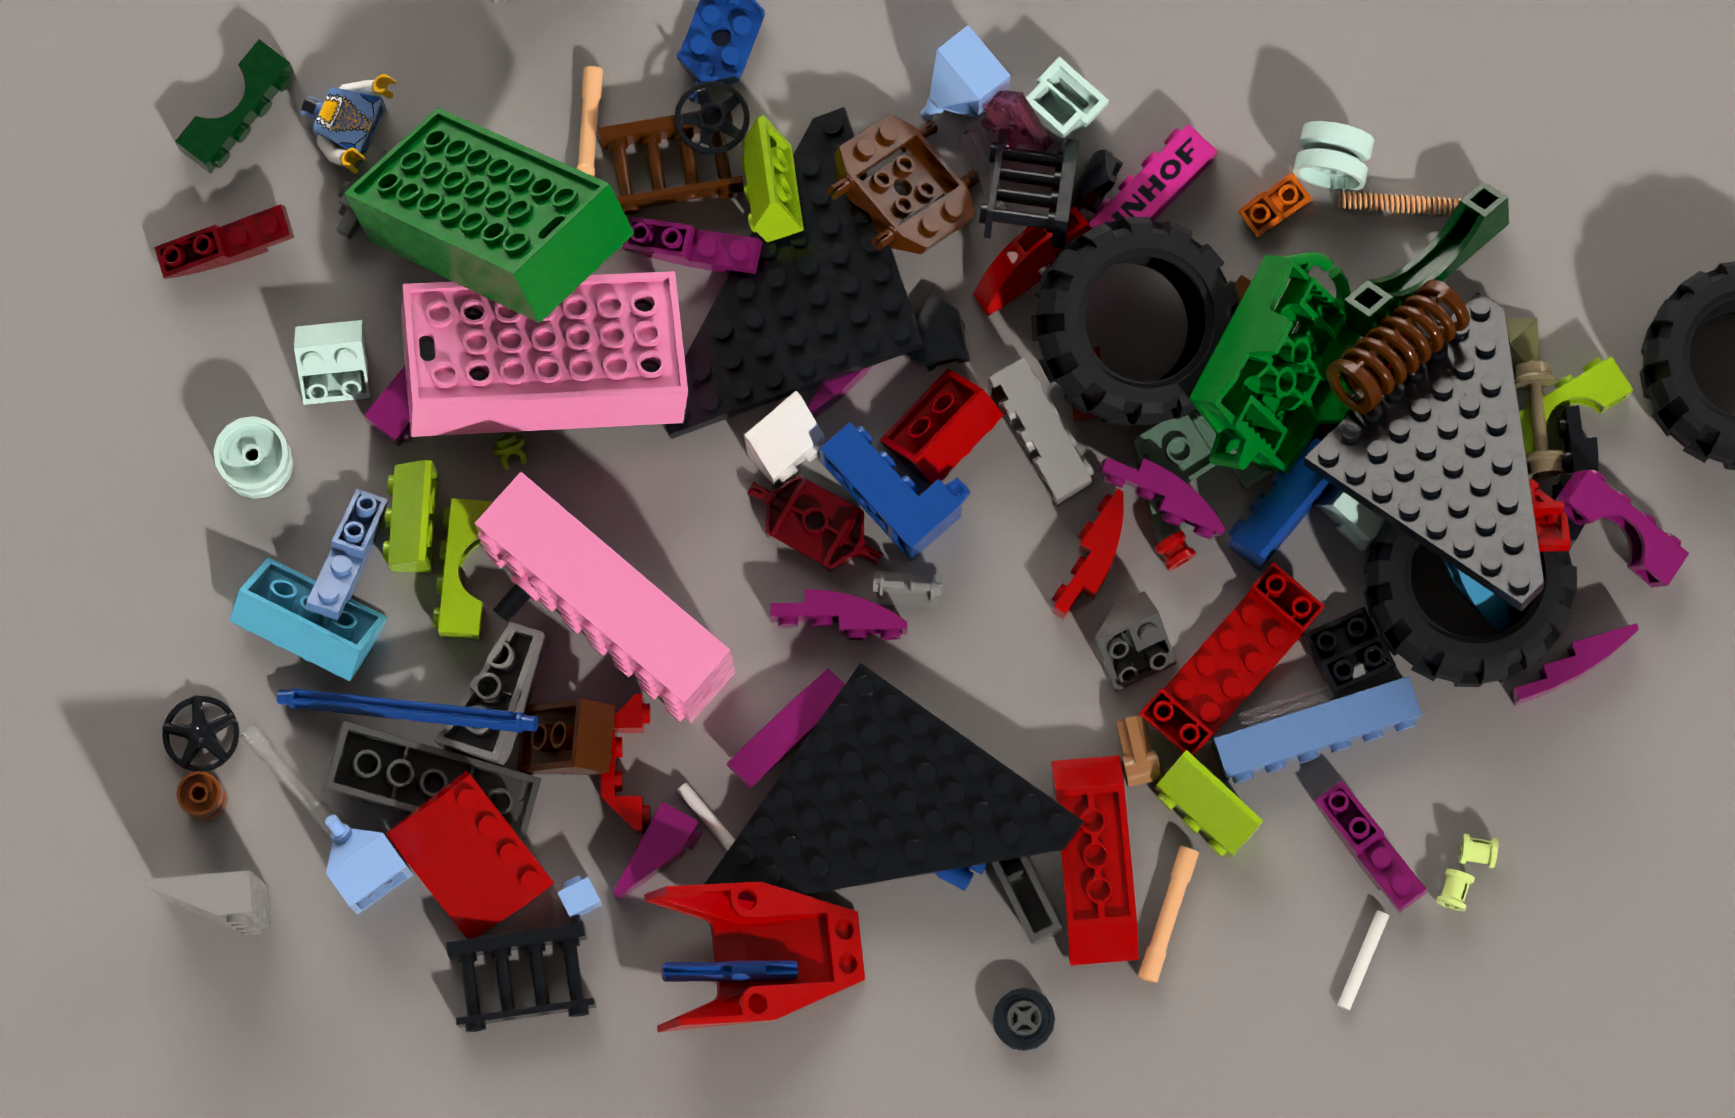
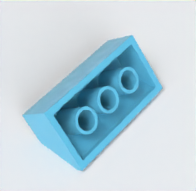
M268 557L238 591L229 621L246 631L272 642L276 646L302 657L306 661L332 672L338 677L350 681L365 663L388 617L353 599L347 600L338 620L306 610V601L316 581Z

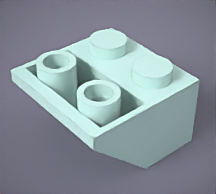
M362 320L295 327L294 352L304 405L371 398L367 346Z

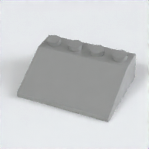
M250 870L144 879V886L166 902L241 932V935L262 934V928H271L269 887Z

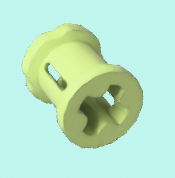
M1463 833L1459 850V864H1465L1468 861L1487 864L1488 868H1494L1498 854V839L1492 838L1490 841L1470 838L1469 834Z
M1447 868L1444 874L1447 878L1441 896H1437L1436 903L1452 910L1464 912L1467 907L1464 903L1470 884L1474 883L1475 877L1459 870Z

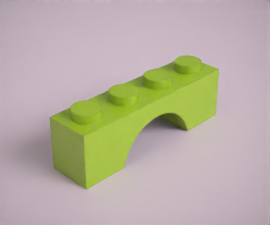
M1612 356L1604 361L1600 357L1592 360L1583 367L1584 373L1576 378H1573L1571 374L1564 377L1554 385L1556 390L1545 395L1542 391L1546 426L1549 415L1562 406L1579 404L1602 414L1630 396L1633 388ZM1529 400L1526 401L1528 407L1519 411L1525 454L1535 452Z
M451 498L450 508L445 507L443 527L448 528L447 541H441L440 561H445L444 574H438L436 593L441 594L440 607L434 608L433 627L438 628V633L442 638L482 641L485 607L482 601L476 599L464 589L461 571L468 554L481 545V540L477 537L479 532L475 522L493 503L492 501Z

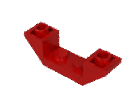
M635 694L614 715L615 727L612 732L611 743L612 760L609 765V773L601 774V798L637 835H644V826H649L650 805H644L642 796H617V792H623V771H617V758H623V737H617V733H644V724H650L651 721L650 703H644L643 694Z

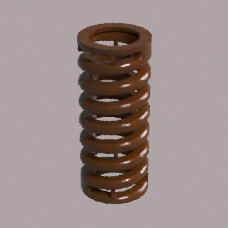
M1435 279L1428 280L1415 292V295L1409 296L1402 306L1396 307L1390 313V316L1383 318L1378 323V327L1369 330L1364 338L1359 339L1353 345V348L1347 349L1340 359L1333 361L1327 367L1326 376L1331 389L1347 407L1355 412L1362 414L1370 412L1381 402L1382 395L1392 393L1395 384H1402L1407 379V374L1415 373L1419 369V363L1429 361L1432 353L1439 352L1443 348L1444 342H1450L1455 338L1456 331H1463L1467 328L1470 316L1465 303L1447 284ZM1432 296L1436 297V302L1432 300ZM1443 301L1455 314L1457 321H1453L1446 310L1438 303ZM1428 311H1429V312L1431 313V315L1437 320L1436 323H1435V322L1433 321V319L1430 317ZM1417 323L1427 331L1431 339L1420 330ZM1405 334H1407L1415 342L1418 349H1416L1408 341ZM1393 345L1403 353L1406 360L1396 352ZM1381 356L1390 363L1394 371L1384 363ZM1368 366L1376 372L1381 381L1372 374ZM1339 372H1341L1343 380L1353 393L1352 395H1349L1339 381Z

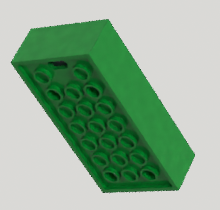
M436 108L344 192L370 242L538 323L549 316L564 299L572 294L583 281L595 272L601 264L616 250L621 248L634 234L610 183L441 108Z

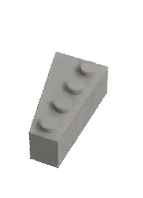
M1023 357L991 375L988 379L987 392L1004 414V421L1054 504L1057 506L1090 487L1092 483L1091 475L1094 474L1091 465L1084 456L1080 458L1074 447L1077 444L1068 428H1063L1058 419L1059 413L1050 399H1047L1038 377L1030 369L1025 358Z
M509 622L486 658L487 662L478 676L475 675L468 686L470 687L460 704L456 706L525 713L550 639L542 631ZM446 724L433 741L443 749L506 768L518 732Z

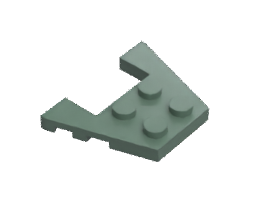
M1196 408L1181 417L1163 421L1132 440L1137 464L1139 460L1145 458L1172 472L1187 484L1216 466L1209 461L1216 433ZM1234 449L1230 451V454L1236 455L1237 453ZM1252 461L1244 470L1230 468L1243 490L1271 473L1270 470L1262 469ZM1155 497L1154 501L1148 499L1146 501L1156 540L1160 543L1162 540L1185 528L1186 525L1182 522L1179 527L1161 519L1163 514L1155 511L1160 498Z

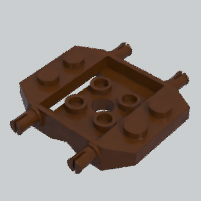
M888 114L839 146L835 152L837 182L828 187L829 195L834 193L832 195L833 199H837L842 194H845L854 205L869 214L875 230L879 233L871 239L873 246L877 244L875 247L877 250H881L888 244L892 249L922 255L970 222L976 215L969 189L981 181V177L979 174L975 176L977 171L972 170L964 177L958 178L926 140V138L938 131L936 124L932 126L934 123L932 120L927 121L919 128H915V126ZM898 150H902L903 154L864 180L859 178V176ZM894 185L903 187L907 192V196L898 194L894 189Z

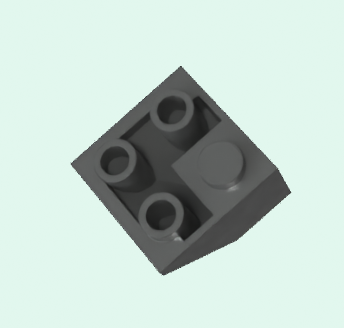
M1145 591L1114 605L1095 636L1115 692L1177 664L1159 611Z

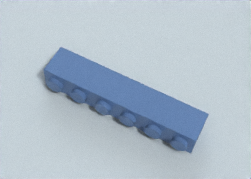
M1407 676L1216 737L1211 744L1224 782L1233 779L1234 784H1239L1253 779L1252 773L1265 769L1267 774L1285 769L1286 762L1298 759L1299 764L1318 758L1317 752L1329 748L1332 753L1346 750L1351 747L1350 742L1363 738L1364 743L1377 740L1384 736L1382 731L1395 728L1396 732H1402L1416 726L1415 721L1420 719L1422 712L1410 678Z

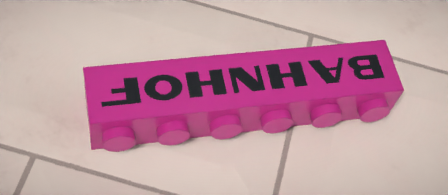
M1189 124L1183 130L1176 128L1164 141L1166 146L1158 154L1153 151L1142 162L1141 166L1143 169L1135 177L1130 174L1123 180L1118 187L1120 192L1112 200L1107 197L1102 201L1096 212L1097 215L1088 223L1089 226L1094 228L1103 223L1114 222L1125 217H1149L1151 221H1155L1215 161L1217 150ZM1056 258L1052 262L1048 263V270L1050 269Z

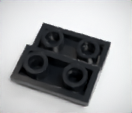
M1365 607L1359 608L1302 635L1307 649L1333 694L1396 666L1387 645L1378 635Z

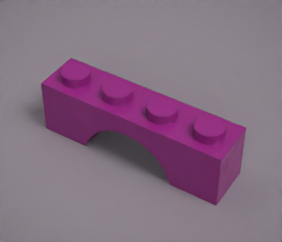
M1590 469L1574 472L1555 499L1556 502L1562 501L1565 504L1563 511L1567 514V517L1576 525L1593 523L1600 518L1615 523L1623 531L1628 542L1629 560L1627 567L1652 588L1668 586L1689 555V552L1680 546L1681 541L1674 535L1664 532L1656 526V520L1645 512H1640L1631 505L1632 501L1627 495L1620 491H1615L1606 484V478L1599 472Z

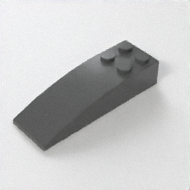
M343 721L337 732L321 790L410 815L468 770L524 842L542 778Z

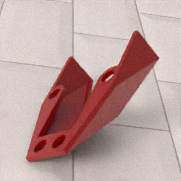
M764 882L665 886L644 894L645 902L707 921L711 927L714 962L750 960L796 961L798 965V977L794 980L716 981L717 995L713 1001L657 1025L658 1033L773 1021L865 980L858 911Z

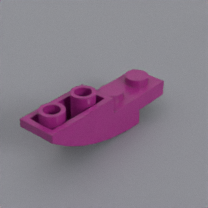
M629 217V223L634 234L623 244L622 248L626 251L709 271L728 273V270L756 274L763 243L759 238L698 230L693 225Z
M1108 457L1102 460L1098 473L1105 475V482L1119 488H1123L1124 484L1136 488V495L1154 501L1155 497L1160 498L1155 511L1163 514L1161 518L1163 521L1179 527L1182 522L1193 526V533L1207 539H1212L1213 535L1217 537L1223 535L1225 527L1209 504L1191 486L1172 472L1145 458L1139 460L1136 469Z
M805 589V603H770L771 622H778V627H797L798 622H812L813 627H830L832 622H839V635H846L847 640H865L866 635H880L882 640L901 639V634H907V621L894 612L874 602L841 592Z
M1342 780L1315 799L1316 805L1347 850L1378 890L1381 889L1399 913L1427 893V888L1385 838L1384 831Z

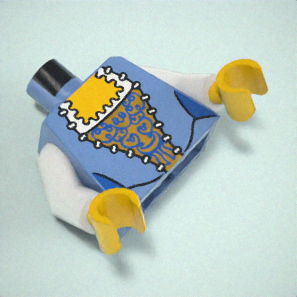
M380 74L375 80L342 84L339 88L331 87L324 102L310 96L305 98L301 114L315 119L312 130L317 138L318 147L329 162L347 167L353 174L358 173L359 170L354 164L358 160L366 161L361 152L368 151L386 109L383 98L379 96L382 95L392 99L394 93L387 90L390 84H397V80L386 74Z

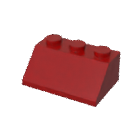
M948 368L879 441L916 476L932 485L938 479L944 480L949 472L971 452L972 448L986 433L994 428L995 424L1004 414L984 389Z

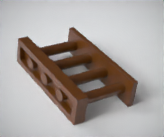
M699 111L682 113L681 115L698 113ZM730 112L726 119L733 124L732 113ZM674 115L598 127L602 149H609V151L613 152L620 195L617 196V199L625 215L635 214L639 212L640 208L718 196L720 199L733 198L738 195V192L744 191L742 176L732 177L728 151L715 155L719 180L699 183L694 150L689 148L679 137L675 127ZM681 125L684 133L691 141L694 134L702 133V127L699 125ZM721 131L715 132L712 139L713 148L726 145L725 133ZM675 138L679 142L686 183L684 186L666 188L659 144L662 139ZM642 143L646 147L653 191L633 194L626 149L628 145Z

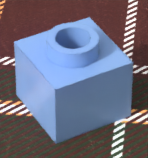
M580 875L573 877L562 884L563 890L557 892L571 920L602 905L589 877L581 879Z

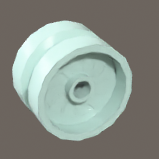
M1327 121L1305 123L1299 141L1300 146L1304 150L1296 155L1293 173L1301 180L1319 187L1344 191L1362 189L1365 186L1368 167L1363 162L1370 160L1375 140L1365 131L1345 124Z
M255 416L239 418L226 425L217 437L213 450L215 466L227 485L240 496L253 499L269 497L280 491L290 479L294 467L293 451L281 430L269 420ZM256 454L257 459L251 461L249 458L252 455Z

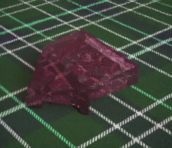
M999 91L984 107L987 114L981 121V126L988 132L991 130L993 133L996 131L999 133L1000 129L1007 130L1005 139L1007 147L1017 148L1022 144L1025 147L1045 151L1053 143L1022 92Z

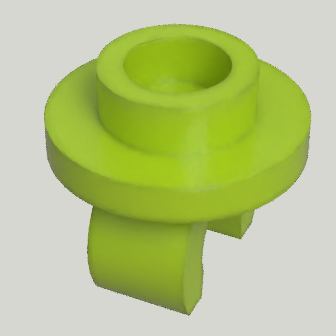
M508 433L496 439L497 444L492 447L494 455H500V461L505 470L510 469L507 459L511 454L519 455L522 464L527 462L526 454L521 448L525 444L524 437L516 436L515 433Z

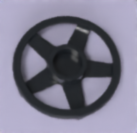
M708 81L691 87L682 95L675 109L674 121L679 137L689 148L702 155H716L733 149L743 141L748 131L750 113L744 97L735 88L722 82ZM706 87H719L731 92L733 96L721 104H716L712 102ZM694 92H697L701 106L698 113L681 115V109L687 98ZM739 103L744 113L741 130L726 119V116ZM681 125H699L702 127L699 145L692 142L686 136ZM716 131H721L735 138L724 146L709 148Z
M196 695L181 701L170 711L162 727L163 744L169 757L180 767L193 772L211 771L225 764L235 752L239 742L238 721L232 710L222 701L209 696ZM202 702L220 707L227 715L213 721H207ZM192 704V723L190 725L171 724L180 710ZM232 724L233 741L226 753L215 737L216 733ZM169 734L188 740L181 759L172 750ZM206 748L219 759V761L207 766L190 765L198 751Z

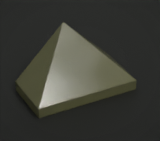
M1537 318L1506 319L1514 380L1516 365L1529 362L1531 359L1540 361Z

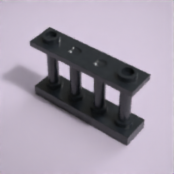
M1000 129L998 143L991 142L989 162H994L995 164L988 204L981 203L979 223L985 224L984 238L991 237L993 222L1047 229V233H1053L1051 247L1064 249L1080 140L1066 138L1065 151H1058L1057 154L1005 147L1007 130ZM1004 160L1056 167L1055 174L1002 167V162ZM999 181L1051 187L1052 191L1055 192L1049 195L998 187ZM996 201L1050 208L1049 215L995 208Z
M584 923L446 942L448 957L451 960L456 959L457 964H461L467 1016L456 1018V1025L459 1028L465 1027L466 1032H478L486 1030V1024L564 1012H568L569 1017L589 1015V1009L596 1008V1001L594 998L584 999L577 951L580 941L587 940ZM559 944L560 949L564 951L570 1001L550 1004L543 952L546 951L545 946ZM525 949V954H529L536 1006L515 1009L509 957L512 956L511 951ZM491 954V959H495L502 1011L481 1014L474 962L478 961L477 956Z

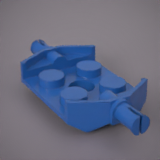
M755 0L699 1L680 52H677V60L695 78V85L708 81L722 82L728 85L740 82L765 17V10ZM719 31L727 32L731 36L730 42L725 46L714 44L712 37L715 33ZM697 92L691 94L689 100L700 104Z

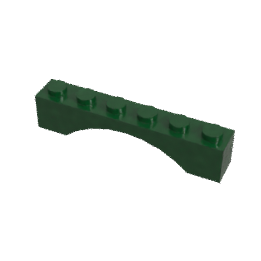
M1482 181L1460 200L1444 227L1419 255L1390 275L1367 280L1344 300L1347 326L1362 337H1365L1369 330L1378 327V323L1383 318L1390 316V313L1396 307L1402 306L1409 296L1415 295V292L1425 282L1431 279L1444 281L1509 224L1508 197Z

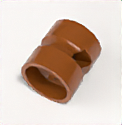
M196 771L189 773L182 778L177 787L176 796L179 805L186 813L198 821L208 822L215 820L223 814L227 807L228 796L226 789L214 776L207 772Z

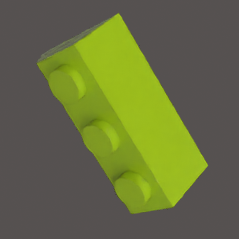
M762 115L756 119L742 141L743 156L740 157V163L747 179L744 192L751 208V213L748 214L749 225L754 233H758L768 243L804 231L792 145Z
M420 460L395 465L394 475L388 476L387 492L388 495H393L392 508H386L385 528H390V541H384L383 561L388 562L391 571L432 573L439 473L432 460Z
M1187 750L1155 787V790L1159 793L1156 796L1158 801L1170 811L1173 808L1179 811L1184 816L1181 820L1183 824L1193 833L1197 834L1200 831L1209 839L1207 842L1208 847L1221 858L1226 855L1231 859L1253 836L1263 822L1253 810Z

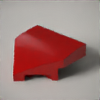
M1531 478L1529 483L1539 551H1569L1571 540L1567 514L1563 511L1565 504L1562 501L1556 502L1540 490L1539 484Z

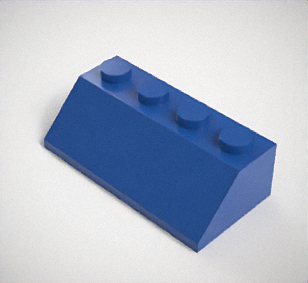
M1315 438L1307 446L1291 468L1289 474L1278 472L1270 482L1274 485V488L1267 496L1260 493L1249 507L1253 513L1246 521L1240 518L1228 532V535L1232 537L1229 540L1228 547L1258 572L1332 485L1304 466V457L1322 441L1318 438Z

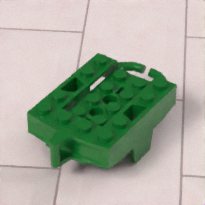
M1311 251L1288 256L1266 254L1189 397L1190 401L1216 433L1209 455L1210 463L1244 470L1252 461L1262 469L1289 474L1293 465L1307 448L1316 428L1320 424H1340L1353 411L1331 389L1327 380L1326 369L1333 361L1340 359L1347 349L1353 348V345L1360 339L1361 335L1346 324L1344 300L1351 294L1348 279L1339 267L1332 268L1333 261L1323 253ZM1318 266L1323 271L1330 270L1328 275L1335 284L1336 298L1314 277L1308 275L1312 267ZM1289 278H1292V279L1290 280V282H1289L1287 288H1286L1288 279H1289ZM1339 372V381L1349 395H1352L1353 393L1347 387L1345 381L1342 380L1341 372ZM1234 449L1237 453L1236 455L1230 454V451Z

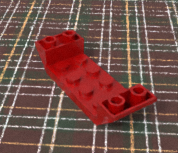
M1273 562L1251 586L1248 594L1169 683L1157 692L1141 710L1139 715L1182 753L1187 750L1195 756L1301 638L1325 608V605Z
M1120 755L1051 761L1056 802L1085 821L1066 850L1060 851L1068 928L1070 966L1137 961L1139 960L1137 913L1125 786Z

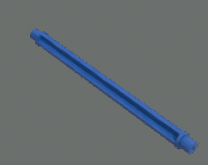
M292 688L291 690L280 689L277 693L278 704L289 705L290 708L332 711L335 713L400 720L407 719L518 733L523 731L535 732L538 728V717L526 715L524 712L334 692L326 693Z

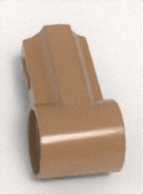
M1137 715L1116 721L1123 753L1121 761L1127 787L1161 780L1160 765L1157 753L1152 749L1147 721Z

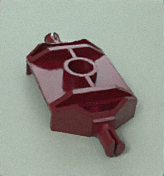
M800 475L787 481L778 489H772L771 491L753 482L747 492L748 495L760 500L767 506V537L770 538L771 536L827 567L830 572L856 556H861L877 566L884 555L883 552L881 553L867 545V541L864 540L865 512L862 509ZM811 513L821 514L825 518L824 526L818 530L810 529L805 523L807 516Z

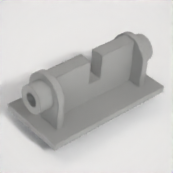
M875 571L872 602L887 606L940 609L942 575Z

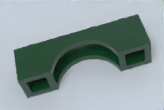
M258 39L238 64L245 80L244 95L238 106L227 115L218 118L195 116L175 140L182 153L210 174L216 167L219 169L227 162L230 157L229 151L236 142L241 143L247 138L251 131L250 125L258 116L261 118L269 111L272 106L271 100L278 91H285L293 80L292 74L294 70L290 62L260 39Z

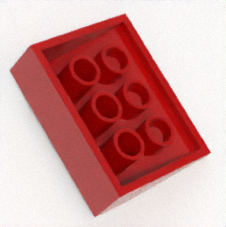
M468 770L385 833L467 939L477 938L527 905L554 884L545 869Z

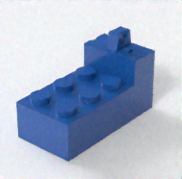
M849 422L819 448L820 463L905 556L912 561L961 517L962 504L969 497L970 490L958 477L946 485L938 479L918 496L917 492L919 489L915 483L906 475L901 478L894 469L896 464L892 458L883 450L878 453L872 446L873 439L862 426L856 429Z

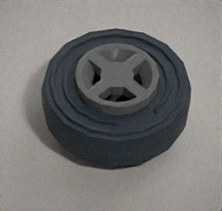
M1028 988L1011 990L1001 997L993 1015L994 1029L1000 1040L1012 1049L1022 1051L1036 1049L1045 1043L1053 1032L1055 1023L1053 1006L1046 996Z

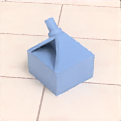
M969 25L936 51L930 96L927 99V105L920 112V116L925 121L932 120L937 113H942L944 110L978 119L1009 95L1011 75Z
M330 815L325 820L333 840L326 874L348 906L357 915L414 875L382 832L350 828L347 824H342L336 815Z

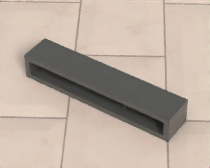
M1030 856L992 862L1001 884L1032 944L1036 945L1066 930Z

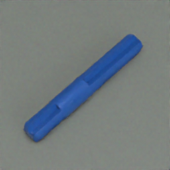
M764 960L666 962L662 964L661 975L665 982L794 980L798 977V965L796 961Z

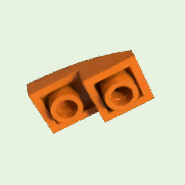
M1291 172L1268 191L1261 192L1237 212L1256 237L1259 238L1310 203L1313 198L1295 174Z

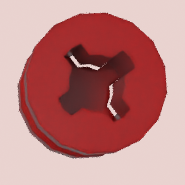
M1183 530L1172 534L1154 547L1156 553L1162 555L1165 559L1167 571L1180 567L1197 555L1195 549L1187 545L1185 541L1186 535Z

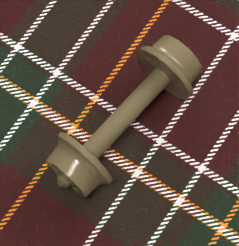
M1533 359L1515 366L1516 389H1528L1535 452L1525 454L1529 478H1541L1546 481L1549 477L1562 473V460L1566 457L1564 451L1549 450L1542 388L1556 384L1557 377L1552 375L1549 362L1535 361Z

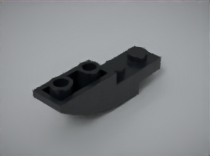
M1579 405L1565 407L1561 417L1557 418L1558 436L1564 437L1566 449L1562 450L1566 454V457L1562 460L1563 470H1568L1569 473L1561 474L1556 481L1557 484L1552 485L1553 500L1557 498L1574 472L1588 469L1598 472L1597 437L1583 438ZM1568 518L1572 546L1585 524L1576 525Z

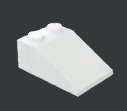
M797 391L792 393L744 435L747 457L773 486L780 481L784 484L792 479L799 471L796 467L805 459L809 462L815 459L820 454L819 448L825 443L823 432Z

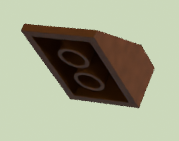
M583 698L527 705L525 714L538 717V728L535 732L523 731L520 733L517 771L525 774L560 775L609 773V765L612 760V732L615 727V705Z

